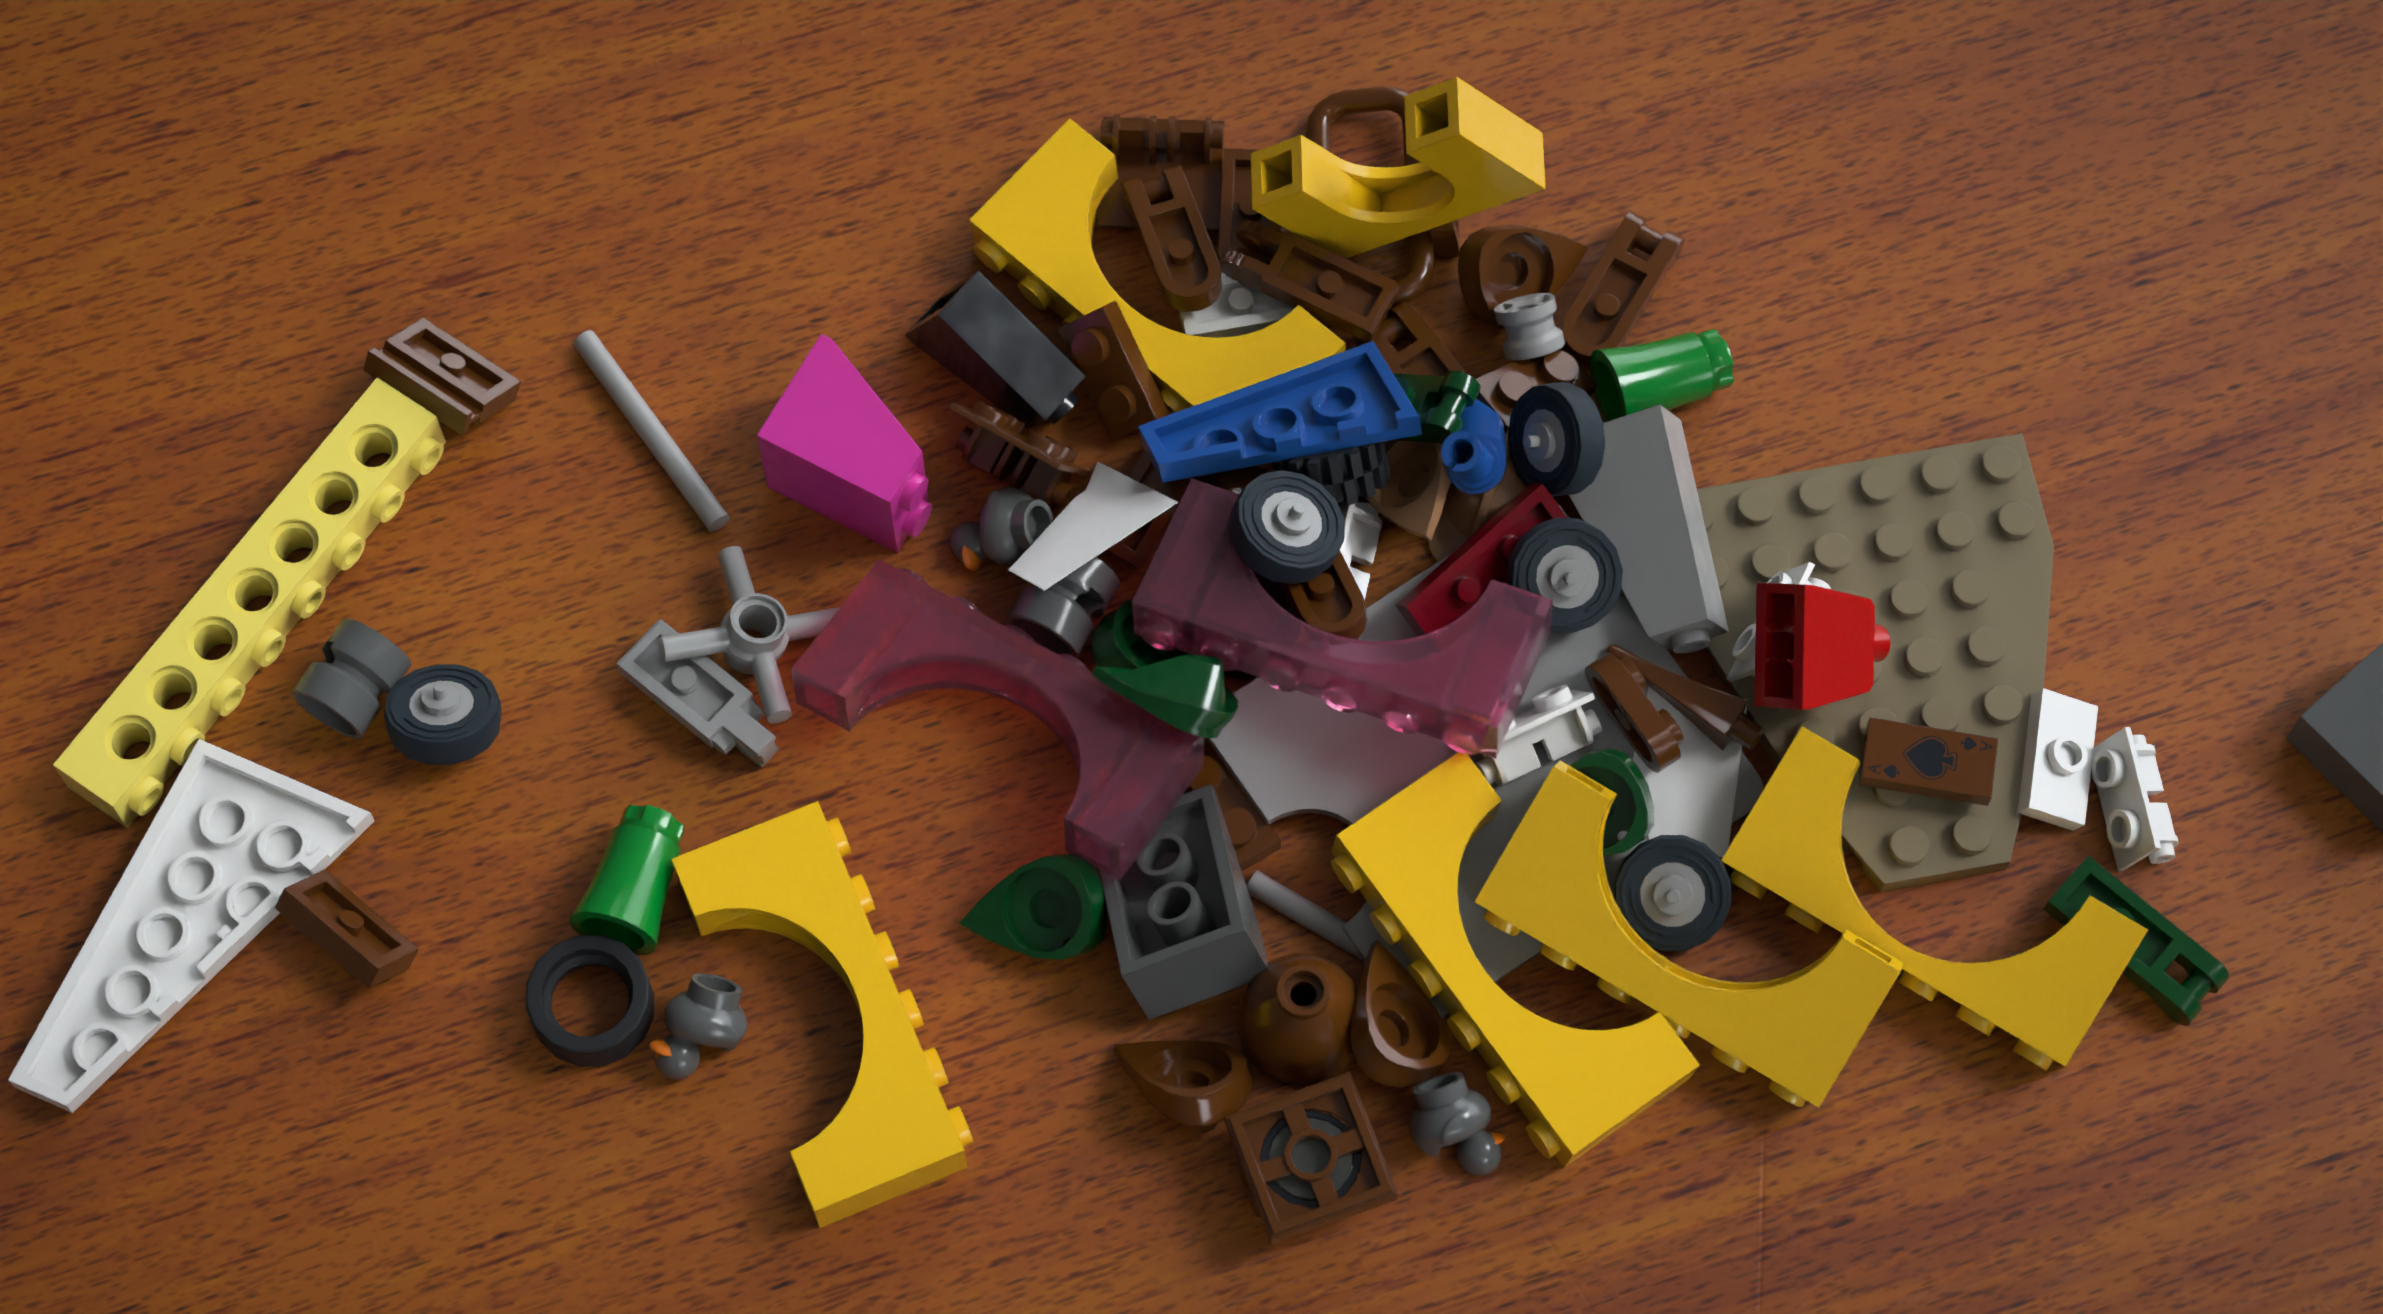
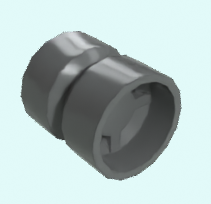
M1095 557L1046 590H1042L1037 586L1023 588L1006 616V625L1021 641L1036 651L1060 661L1073 662L1079 658L1094 632V624L1090 618H1099L1104 615L1120 587V580L1111 568Z
M343 618L322 648L326 661L312 662L291 694L303 709L326 726L347 737L360 739L381 710L377 696L389 693L397 681L404 677L412 664L400 648L379 632L356 620Z

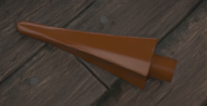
M1611 644L1606 648V653L1613 654L1619 660L1624 657L1629 658L1639 669L1646 685L1690 720L1722 751L1730 738L1750 750L1755 747L1761 738L1764 728L1746 717L1747 714L1744 713L1748 700L1670 672L1617 645Z

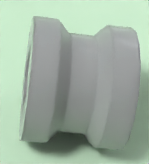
M1535 293L1502 302L1494 308L1496 322L1504 327L1506 339L1502 344L1506 359L1526 360L1555 352L1565 345L1563 332L1555 326L1552 316L1557 309L1553 294Z

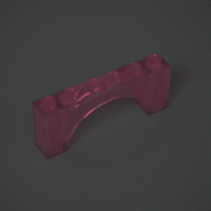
M1191 478L1132 601L1135 635L1141 636L1148 644L1161 650L1170 651L1178 649L1193 655L1217 657L1223 662L1224 671L1236 669L1262 678L1266 684L1284 692L1297 690L1318 697L1335 710L1345 713L1358 711L1379 718L1392 729L1402 733L1414 734L1419 732L1437 738L1462 754L1476 755L1480 753L1495 759L1497 758L1551 632L1552 599L1492 579L1477 603L1465 614L1443 628L1425 635L1395 641H1366L1327 633L1308 625L1284 610L1263 589L1253 571L1237 555L1229 537V515L1239 494Z
M880 559L792 668L796 703L849 732L863 717L880 705L897 697L932 689H964L987 693L1010 701L1032 713L1044 722L1065 745L1075 763L1080 778L1077 793L1064 816L1065 851L1083 858L1091 865L1118 880L1122 879L1204 766V737L1177 729L1139 707L1092 676V672L1077 658L1069 654L1058 655L1035 643L1033 638L1021 628L1014 625L1004 626L981 614L980 610L967 599L958 596L951 598L929 586L916 572L907 568L899 570Z

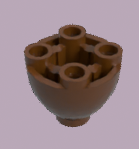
M1291 953L1270 960L1267 968L1257 974L1246 985L1237 1005L1236 1032L1242 1045L1241 1050L1247 1061L1256 1066L1261 1072L1284 1083L1313 1084L1341 1075L1343 1069L1355 1058L1350 1043V1023L1358 990L1357 984L1337 963L1317 954ZM1295 993L1302 994V998L1312 1000V997L1316 998L1311 1005L1306 1007L1298 1006L1292 1001Z

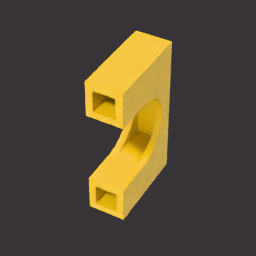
M1455 77L1404 96L1406 153L1420 163L1400 167L1357 165L1335 156L1303 135H1298L1251 153L1252 209L1290 232L1342 257L1349 258L1544 190L1543 133L1471 85Z

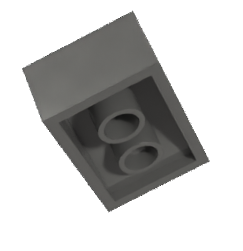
M1211 784L1091 829L1121 976L1149 1020L1246 985L1257 974L1267 968L1268 959L1258 919L1216 792Z

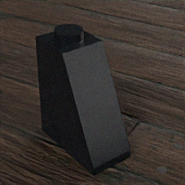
M979 271L945 291L905 334L914 345L998 408L1024 421V427L1027 429L1046 419L1054 425L1067 414L1079 399L1072 391L1085 378V375Z

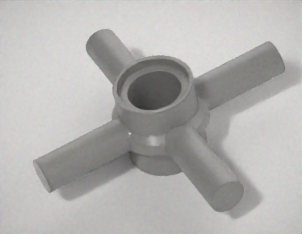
M739 546L724 548L717 556L733 607L724 616L721 627L659 637L660 657L663 662L722 653L725 661L733 669L744 674L754 675L767 721L769 723L786 721L792 716V712L776 660L785 652L788 641L849 631L850 621L847 609L843 606L787 616L784 607L776 599L765 594L755 593L742 548ZM754 630L760 632L766 638H753L744 633V631Z

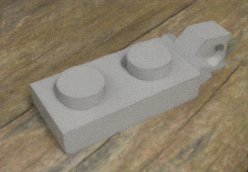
M659 619L616 663L619 673L711 748L715 747L726 755L735 746L742 754L762 768L778 752L779 748L774 742L776 739L775 735L758 722L765 713L755 703L753 693L706 655L663 662L658 647L659 637L679 633L662 619Z

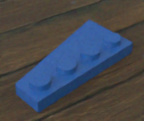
M1374 341L1138 426L1142 445L1163 483L1422 434L1418 413Z

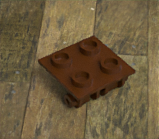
M1114 114L1113 117H1103V120H1101L1100 143L1115 154L1118 179L1109 188L1098 207L1097 228L1136 229L1133 218L1129 215L1124 201L1121 181L1138 176L1141 178V181L1150 180L1162 176V169L1181 165L1207 232H1219L1225 121H1212L1210 117H1205V120L1175 119V116H1169L1168 119H1157V116L1150 115V118L1120 117V114Z
M977 400L972 409L952 403L950 409L977 423L975 430L969 427L964 428L956 441L955 448L963 452L962 459L990 474L995 470L994 478L1002 481L1012 470L1021 452L1024 451L1011 477L1010 486L1021 488L1024 484L1022 490L1034 499L1043 500L1049 507L1055 504L1060 508H1064L1074 492V486L1067 483L1072 473L1087 477L1090 473L1073 463L1078 455L1077 451L1050 436L1045 435L1044 437L1030 430L1028 436L1023 435L1020 432L1025 422L994 405L991 407Z

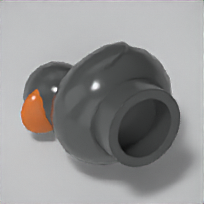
M1005 486L998 490H992L982 507L980 523L975 521L964 522L953 530L950 536L951 552L970 571L977 570L987 557L998 565L1012 566L1054 521L1051 509L1043 500H1033L1027 492L1017 487Z
M696 973L691 976L688 990L677 994L669 1001L665 1008L664 1020L671 1035L664 1039H655L649 1043V1047L655 1052L656 1066L665 1077L679 1080L687 1078L696 1071L700 1064V1051L697 1044L709 1047H722L725 1052H729L735 1049L747 1032L748 1021L744 1010L738 1005L743 991L738 984L721 976Z
M1460 1072L1438 1075L1416 1085L1412 1091L1417 1107L1413 1110L1409 1121V1134L1416 1146L1426 1155L1436 1157L1439 1155L1442 1147L1458 1143L1456 1156L1460 1166L1465 1171L1477 1176L1493 1172L1500 1163L1502 1157L1501 1143L1506 1139V1135L1499 1131L1489 1132L1484 1130L1492 1116L1491 1106L1487 1099L1477 1091L1468 1089L1464 1076Z

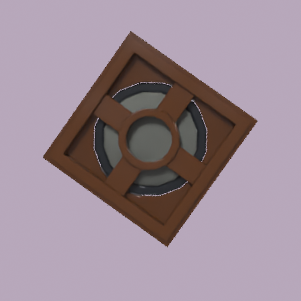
M1350 1072L1225 1116V1125L1237 1154V1163L1244 1186H1248L1253 1211L1258 1218L1261 1217L1271 1245L1397 1200V1190Z

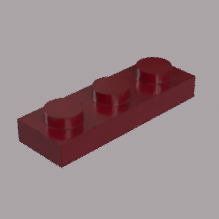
M1531 483L1395 604L1431 654L1440 656L1445 654L1510 595L1506 582L1508 558L1518 539L1538 523L1556 517L1567 518L1542 483Z

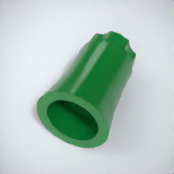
M1712 329L1698 334L1687 332L1670 338L1633 346L1596 349L1592 352L1590 358V376L1598 385L1594 395L1604 420L1608 422L1657 405H1662L1669 411L1679 406L1708 398L1712 395L1713 391L1732 386L1734 382V364L1726 340L1719 335L1717 329Z
M628 805L622 813L619 825L615 826L612 830L603 857L586 892L569 918L572 928L580 935H603L622 942L635 955H647L655 952L662 912L670 881L675 870L672 858L680 856L679 844L684 834V824L677 821L673 814L651 805Z

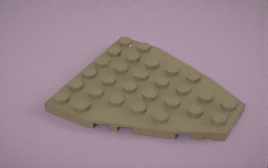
M2023 434L2002 436L1697 489L1729 629L1728 633L1710 638L1711 644L1706 649L1715 661L1713 669L1724 685L1729 683L1737 697L1748 699L1746 717L1764 728L1759 740L1776 767H1778L1802 726L1856 757L1862 763L1866 725L1869 717L1999 738L1992 798L1988 806L1859 785L1860 765L1847 794L1841 831L1842 848L1852 852L1859 859L1861 870L1880 892L2006 870L2011 862L2022 814L2018 813L2031 694L2044 688L2054 544ZM1811 562L1815 566L1809 578H1817L1826 582L1832 590L1872 600L1875 605V624L1882 625L1888 631L1891 645L1887 657L1880 662H1874V684L1869 692L1808 710L1754 706L1755 678L1750 675L1733 682L1726 679L1736 660V657L1732 654L1736 641L1742 632L1756 621V583H1767L1778 571L1784 572Z

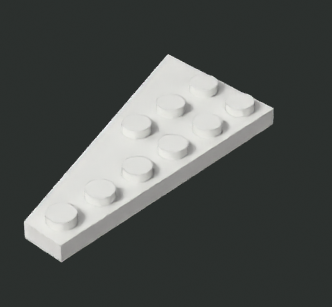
M198 739L8 1081L14 1088L73 1113L280 913L275 909V906L284 888L325 870L375 822L371 812Z

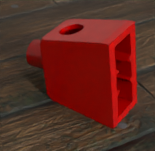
M1756 583L1754 706L1808 710L1869 692L1874 684V662L1884 660L1890 651L1891 645L1888 631L1882 625L1875 624V605L1872 600L1815 585Z

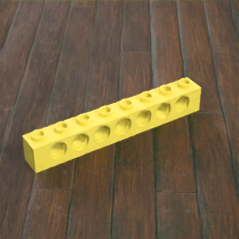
M378 377L374 380L55 761L53 766L68 788L126 828L130 826L138 815L143 816L155 807L163 794L164 783L179 765L184 766L198 739L205 741L206 732L220 715L227 716L235 710L245 694V685L261 666L267 667L278 658L285 646L287 634L301 618L306 619L315 613L324 600L326 587L341 569L343 571L348 570L358 561L364 551L365 540L380 522H388L396 515L403 504L405 492L420 474H428L437 465L446 443L437 416ZM386 453L391 455L388 461L380 466H365L367 460L376 454ZM347 500L352 502L349 508L340 514L330 515L325 513L327 508L337 501ZM296 549H312L310 555L300 562L289 563L285 561L288 555ZM267 595L272 597L270 603L261 610H245L248 603L258 596ZM219 644L232 645L230 651L224 657L217 660L205 659L208 651ZM182 692L191 693L190 699L182 707L173 710L164 709L166 702L173 695ZM141 741L150 742L148 750L142 756L136 759H123L124 753L131 745Z

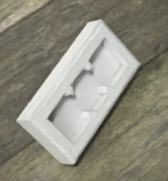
M2044 688L2031 694L2018 813L2071 831L2085 825L2098 706Z

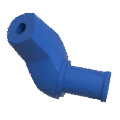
M1476 399L1471 407H1465L1460 417L1464 423L1462 430L1450 434L1444 440L1441 447V457L1443 463L1447 466L1450 481L1457 489L1468 494H1484L1494 489L1503 479L1507 462L1505 431L1502 419L1497 412Z

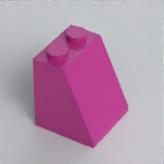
M821 334L757 434L767 487L898 553L909 535L916 538L921 533L932 510V504L928 500L927 487L929 479L925 477L922 450L831 338Z

